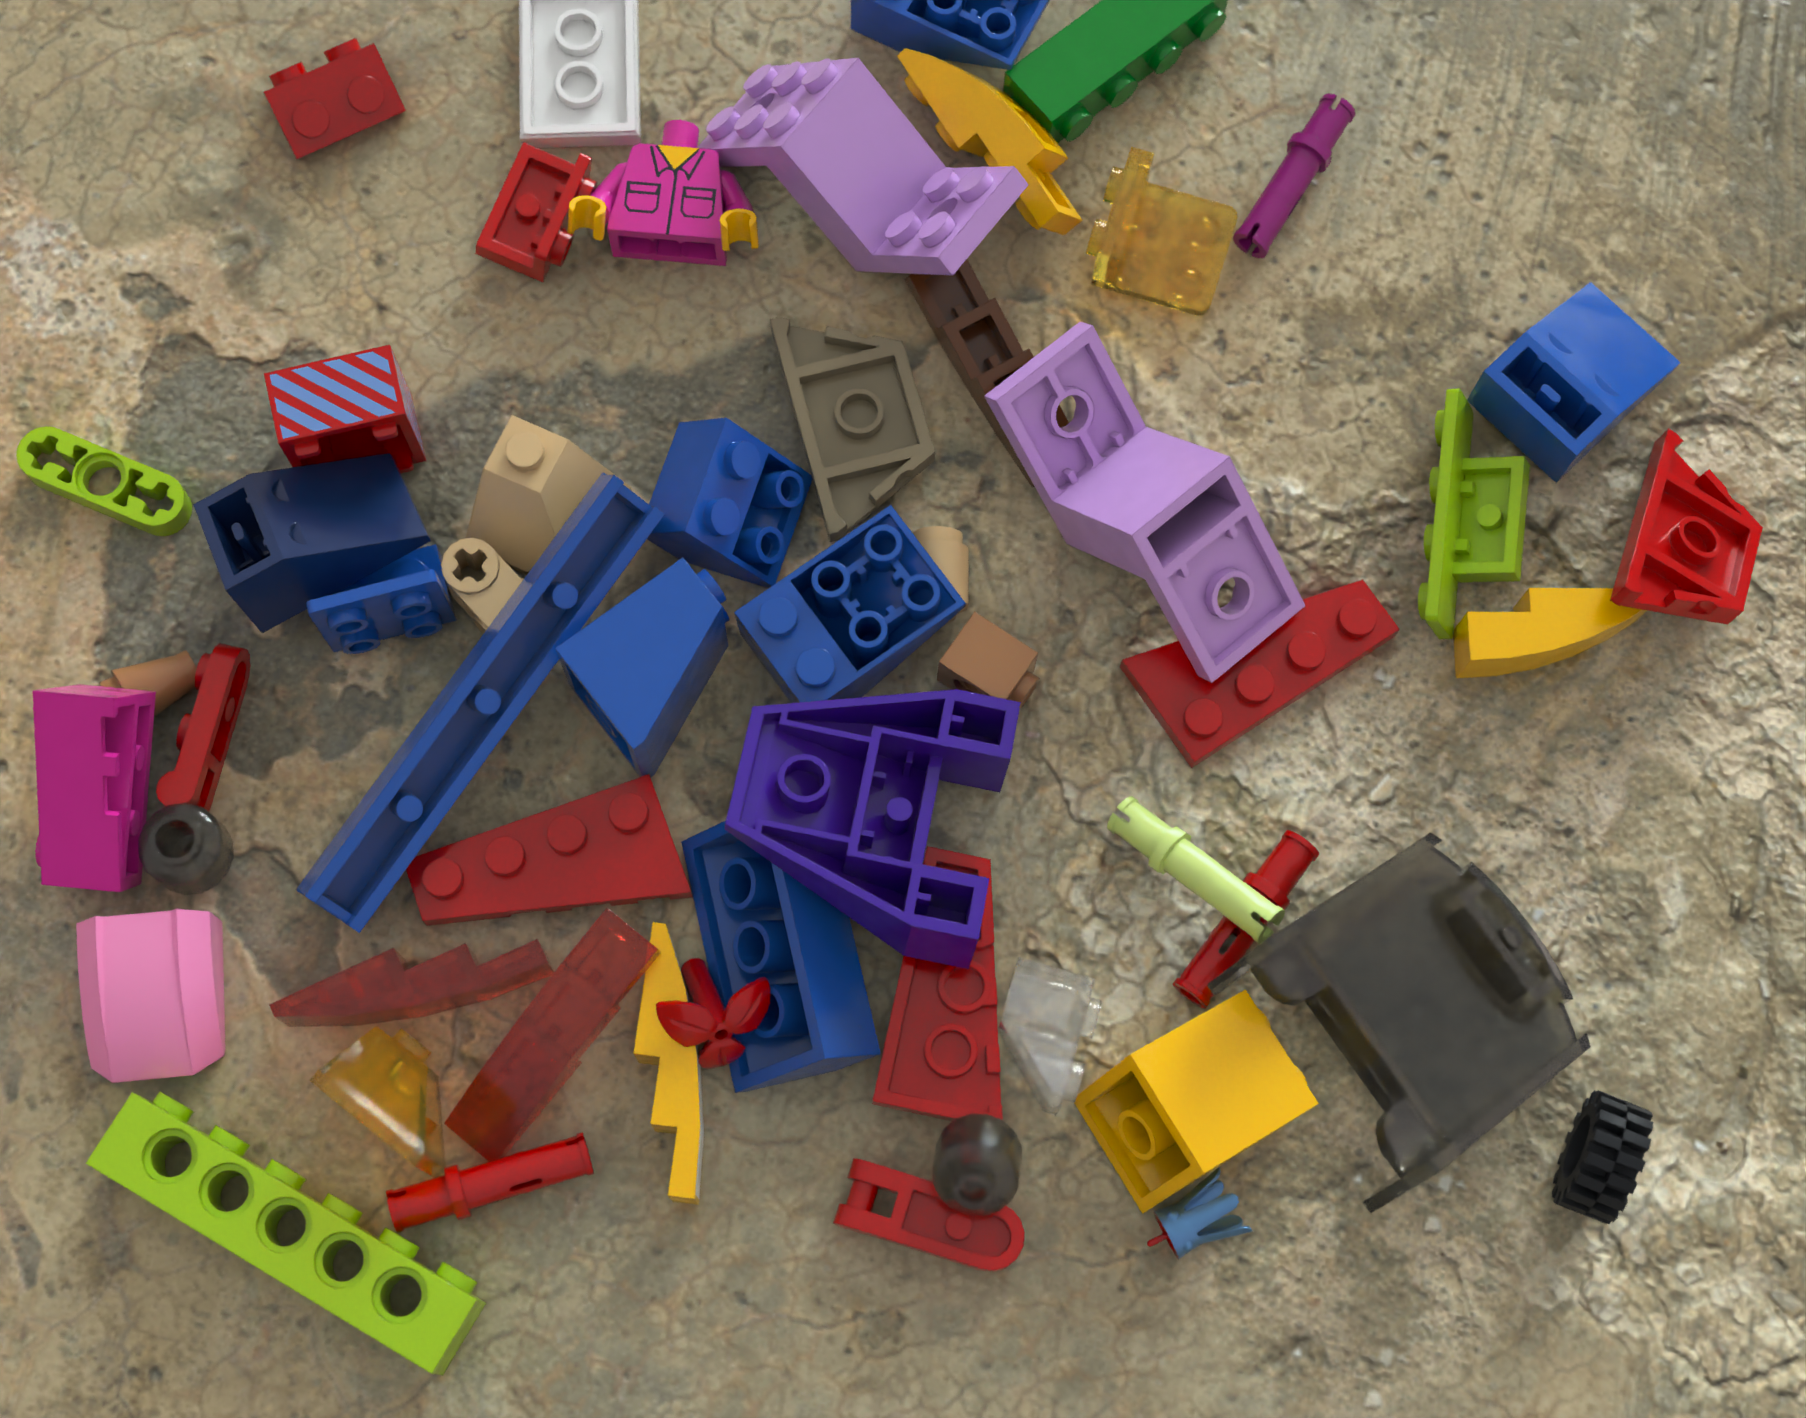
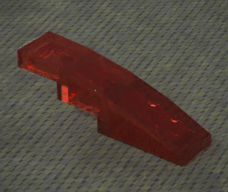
M606 908L522 1013L480 1070L444 1124L486 1160L493 1161L503 1158L582 1062L579 1058L621 1009L618 1004L661 952L616 914Z
M538 939L479 965L475 954L466 943L410 969L406 960L395 948H392L269 1005L274 1017L288 1027L360 1026L425 1017L496 998L556 973L545 949Z

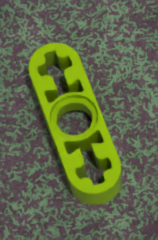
M39 427L30 431L21 439L17 447L16 457L18 465L28 478L42 489L155 536L173 535L183 529L190 520L192 514L190 497L181 484L174 477L55 427ZM57 450L67 463L75 466L72 475L65 467L52 462H47L43 467L37 460L38 456L41 453L52 454ZM107 467L120 471L121 480L113 492L102 496L90 493L89 481L96 471ZM137 487L143 495L161 501L167 493V497L173 503L172 508L169 511L159 509L153 514L143 500L134 497Z

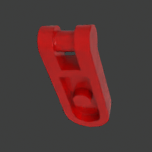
M219 643L211 654L204 653L201 656L195 673V688L199 691L192 714L186 713L183 716L177 731L176 746L180 754L175 770L165 773L156 785L158 800L167 809L171 810L178 819L186 823H195L202 820L211 809L249 680L250 654L245 648Z
M853 1158L847 1176L853 1183L846 1205H838L833 1224L980 1271L995 1272L1005 1269L1018 1258L1024 1247L1025 1232L1021 1219L1011 1208L996 1201L939 1183L935 1186V1183L866 1160ZM878 1189L898 1194L891 1218L872 1213Z

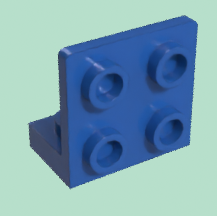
M436 544L418 548L335 594L306 602L310 618L332 651H343L346 654H360L371 651L380 645V640L403 634L409 638L430 636L439 632L443 627L442 624L457 621L448 585L442 574V559Z

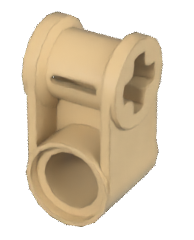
M476 538L460 539L451 544L445 551L441 562L442 574L447 582L450 594L472 618L482 634L485 633L524 580L512 570L492 546ZM467 566H470L475 571L483 569L485 577L476 582L470 576L463 578L461 571Z

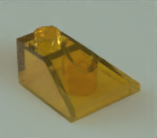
M375 1026L318 1069L309 1080L415 1167L434 1178L442 1175L444 1168H446L439 1076L424 1064L432 1052L402 1028L391 1038L378 1026Z

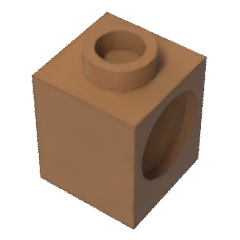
M974 611L940 659L937 681L951 690L959 689L1021 702V709L1040 680L1039 677L1033 674L1038 652Z

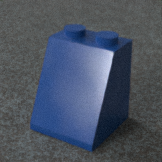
M683 557L555 648L570 687L640 777L649 774L651 778L655 775L729 646L725 623L730 619L721 605L726 601L725 594L707 570L702 569L696 574Z

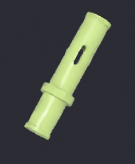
M1133 796L1124 799L1117 806L1120 811L1130 818V822L1112 813L1107 823V829L1113 834L1120 836L1149 858L1148 865L1163 875L1165 873L1170 874L1253 937V940L1258 944L1265 942L1274 933L1272 929L1260 921V918L1262 917L1269 923L1272 922L1279 926L1285 914L1283 908L1273 904L1191 842V835L1177 826L1170 827L1142 806Z

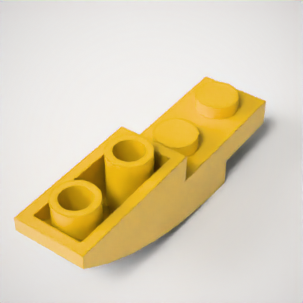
M907 48L897 55L909 74L904 79L908 89L923 105L931 106L940 120L935 124L936 130L951 149L956 152L962 149L983 157L989 167L1015 166L1029 185L1020 195V199L1016 201V207L1036 230L1043 228L1066 235L1082 221L1051 175L1055 169L1068 159V156L1051 134L1029 111L1008 94L986 80L934 56Z

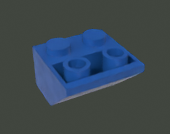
M728 418L679 422L649 503L650 506L657 507L665 515L647 540L679 560L683 557L689 564L770 588L776 584L812 482L811 474Z

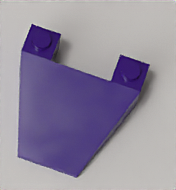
M953 689L752 706L725 822V830L903 956L969 969L979 940L989 878L923 865L939 780L1000 793L1011 760L1021 702Z

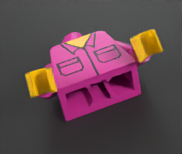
M671 120L665 123L662 145L643 143L634 145L628 161L616 165L590 196H578L569 203L567 233L574 234L576 229L590 228L593 229V239L601 241L604 239L605 225L608 223L607 231L613 257L726 266L727 251H730L729 245L731 243L747 241L751 243V249H758L759 247L757 217L740 183L733 173L720 169L718 152L712 149L697 148L699 128L689 121Z

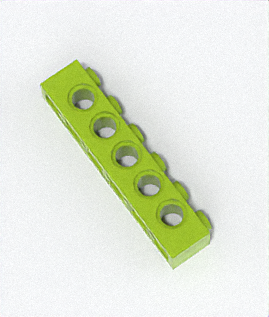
M159 1091L152 1102L138 1094L131 1093L87 1160V1165L429 1373L443 1375L486 1305V1302L471 1294L478 1283L477 1281L445 1262H442L438 1270L434 1272L414 1260L415 1255L420 1249L419 1246L387 1227L384 1228L378 1238L356 1225L363 1213L336 1196L328 1193L323 1202L320 1203L300 1191L306 1178L274 1159H271L267 1167L263 1169L243 1157L250 1147L248 1143L217 1125L214 1126L209 1135L187 1123L194 1111ZM187 1142L192 1152L190 1165L182 1174L170 1177L165 1168L166 1156L172 1147L179 1143ZM243 1175L249 1187L247 1199L238 1209L227 1212L221 1203V1191L230 1179ZM299 1209L306 1220L305 1232L295 1244L283 1246L277 1237V1225L284 1214L291 1210ZM356 1243L363 1253V1266L354 1278L348 1281H340L333 1269L335 1255L343 1246ZM412 1277L420 1285L422 1292L421 1301L415 1311L400 1317L391 1307L390 1294L393 1287L399 1281Z

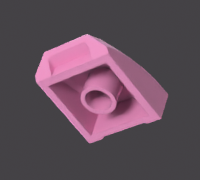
M174 909L171 911L106 917L94 916L76 923L79 989L91 1069L112 1083L193 1076L224 1056L223 927L220 919L210 911Z

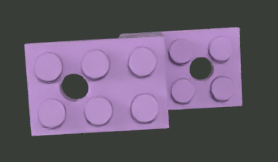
M827 58L818 62L800 63L797 61L787 65L771 66L767 64L762 66L744 83L743 89L746 93L733 107L730 106L720 111L708 123L706 131L709 135L697 147L712 149L718 152L720 167L767 166L856 271L954 275L1029 185L1015 166L946 167L859 58L839 60Z
M1084 322L1077 323L984 395L1065 542L1072 547L1146 580L1199 677L1213 683L1306 606L1230 456L1146 427L1093 325ZM1072 395L1076 402L1074 417L1069 424L1060 428L1056 420V411L1060 402ZM1234 578L1233 597L1227 605L1219 608L1217 601L1218 592L1224 582Z

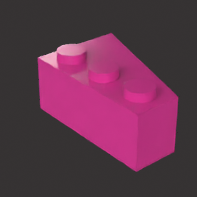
M81 684L32 690L39 835L36 842L35 856L37 865L41 867V884L122 892L140 885L143 865L139 859L138 839L141 836L139 848H141V840L146 829L156 691Z

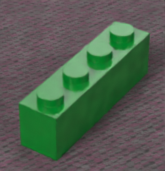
M1101 0L1016 63L1011 70L1005 71L1003 92L1029 111L1057 143L1064 138L1068 142L1073 141L1086 131L1096 114L1108 105L1116 108L1129 99L1136 90L1138 83L1153 71L1157 75L1167 71L1178 60L1182 50L1197 38L1200 41H1205L1212 37L1226 20L1225 10L1228 0Z

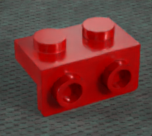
M354 38L325 51L324 54L328 63L306 72L302 62L269 76L274 87L264 91L263 95L270 105L296 160L406 111L374 43L361 48L357 38Z
M523 142L476 243L475 254L543 283L551 264L562 267L573 242L574 234L567 233L570 201L578 196H590L597 187V181L590 179L592 157L580 153L576 163L573 164Z

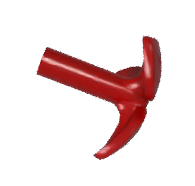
M700 958L689 959L682 965L681 973L693 1003L677 1000L660 1001L656 1004V1013L659 1022L667 1034L684 1047L695 1046L707 1041L698 1054L699 1064L705 1069L719 1068L734 1062L742 1056L746 1047L732 1037L733 1033H747L759 1026L770 1004V985L766 977L758 978L738 990L729 999L726 1008H724L705 961Z

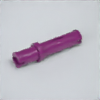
M1324 94L1302 132L1294 133L1287 143L1286 157L1241 227L1236 230L1232 237L1236 246L1243 252L1247 253L1254 243L1257 246L1252 252V257H1266L1271 244L1317 172L1326 171L1331 163V150L1347 125L1352 122L1356 115L1355 109L1347 100L1341 98L1334 110L1331 107L1336 101L1337 95Z

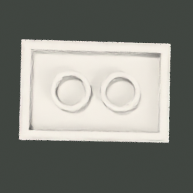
M519 0L521 145L524 142L536 148L621 146L641 143L638 0Z

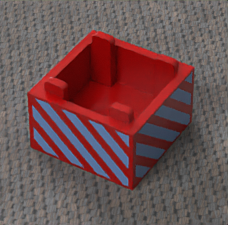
M390 344L264 373L278 444L292 467L390 453L402 474L412 471L414 464L427 461L412 394Z

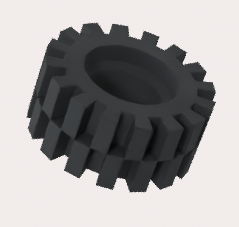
M1599 1090L1593 1091L1590 1099L1586 1098L1582 1104L1581 1113L1577 1112L1573 1120V1130L1568 1132L1564 1141L1567 1144L1564 1152L1560 1153L1557 1162L1560 1167L1554 1174L1553 1183L1556 1185L1552 1190L1553 1202L1605 1224H1610V1221L1614 1222L1618 1218L1619 1211L1623 1212L1625 1209L1628 1194H1633L1637 1186L1635 1179L1638 1172L1643 1171L1646 1162L1643 1160V1156L1649 1150L1651 1139L1648 1136L1653 1131L1652 1113L1645 1108Z

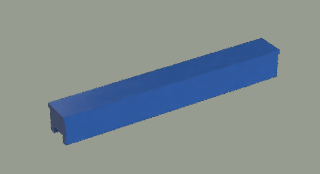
M601 473L296 889L299 893L358 933L362 931L559 660L555 648L582 629L665 515L661 510L646 503L624 486V482L617 476Z

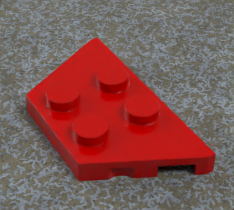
M1668 428L1654 442L1610 601L1619 606L1728 625L1744 611L1763 527L1743 505L1731 498L1724 484L1710 469L1700 477L1675 451L1684 441L1676 432Z

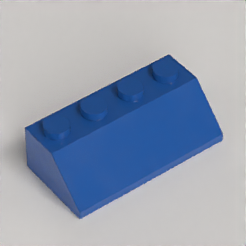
M726 820L682 841L708 969L724 1008H726L729 999L738 990L756 979L766 977L770 985V1004L759 1026L753 1031L743 1034L733 1033L732 1037L746 1047L742 1056L729 1064L735 1093L747 1092L834 1072L880 1055L881 1052L850 918L726 831Z

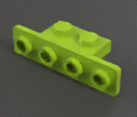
M1460 388L1447 389L1445 410H1438L1435 417V437L1437 445L1441 447L1439 467H1432L1429 477V491L1431 500L1435 504L1434 524H1428L1424 531V553L1426 560L1430 562L1428 582L1421 583L1418 592L1419 615L1422 620L1426 621L1439 639H1453L1458 582L1520 581L1530 464L1525 456L1470 458L1474 413Z

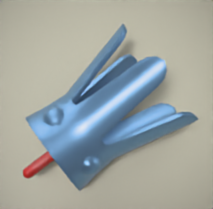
M1219 1167L1179 1202L1153 1211L1162 1234L1147 1242L1149 1247L1166 1239L1179 1260L1201 1244L1253 1231L1249 1226H1242L1243 1220L1237 1215L1222 1217L1234 1210L1239 1200L1232 1193L1220 1196L1224 1185L1221 1180H1217L1221 1173Z

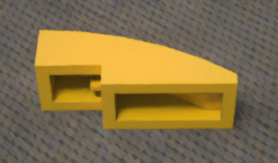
M1528 588L1513 607V612H1466L1455 627L1453 634L1456 678L1500 676L1536 669L1573 657L1610 639L1637 621L1647 610L1619 606L1610 601L1613 588Z

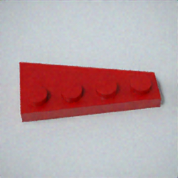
M1363 579L1302 599L1306 605L1213 683L1197 675L1179 641L1122 659L1120 668L1189 766L1193 768L1396 636L1400 630Z
M649 774L415 856L406 869L422 921L427 926L511 917L512 914L545 911L546 913L570 911L573 907L601 904L617 906L636 904L638 900L666 897L673 900L693 897Z
M927 846L923 865L989 878L979 940L969 969L903 956L872 1104L1002 1132L1003 1112L1001 1105L1000 1049L997 1024L991 859Z

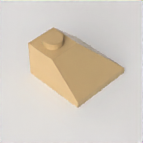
M511 415L483 468L465 538H476L485 541L492 546L512 569L527 575L601 473L606 475L615 474L569 439ZM624 482L623 485L631 490V487Z

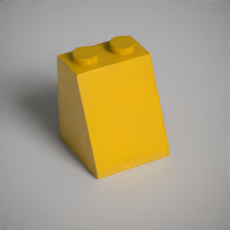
M1246 989L1131 1053L1072 1099L1142 1214L1319 1104L1310 1091L1305 1076L1293 1064L1271 1030L1267 1017L1257 1008Z

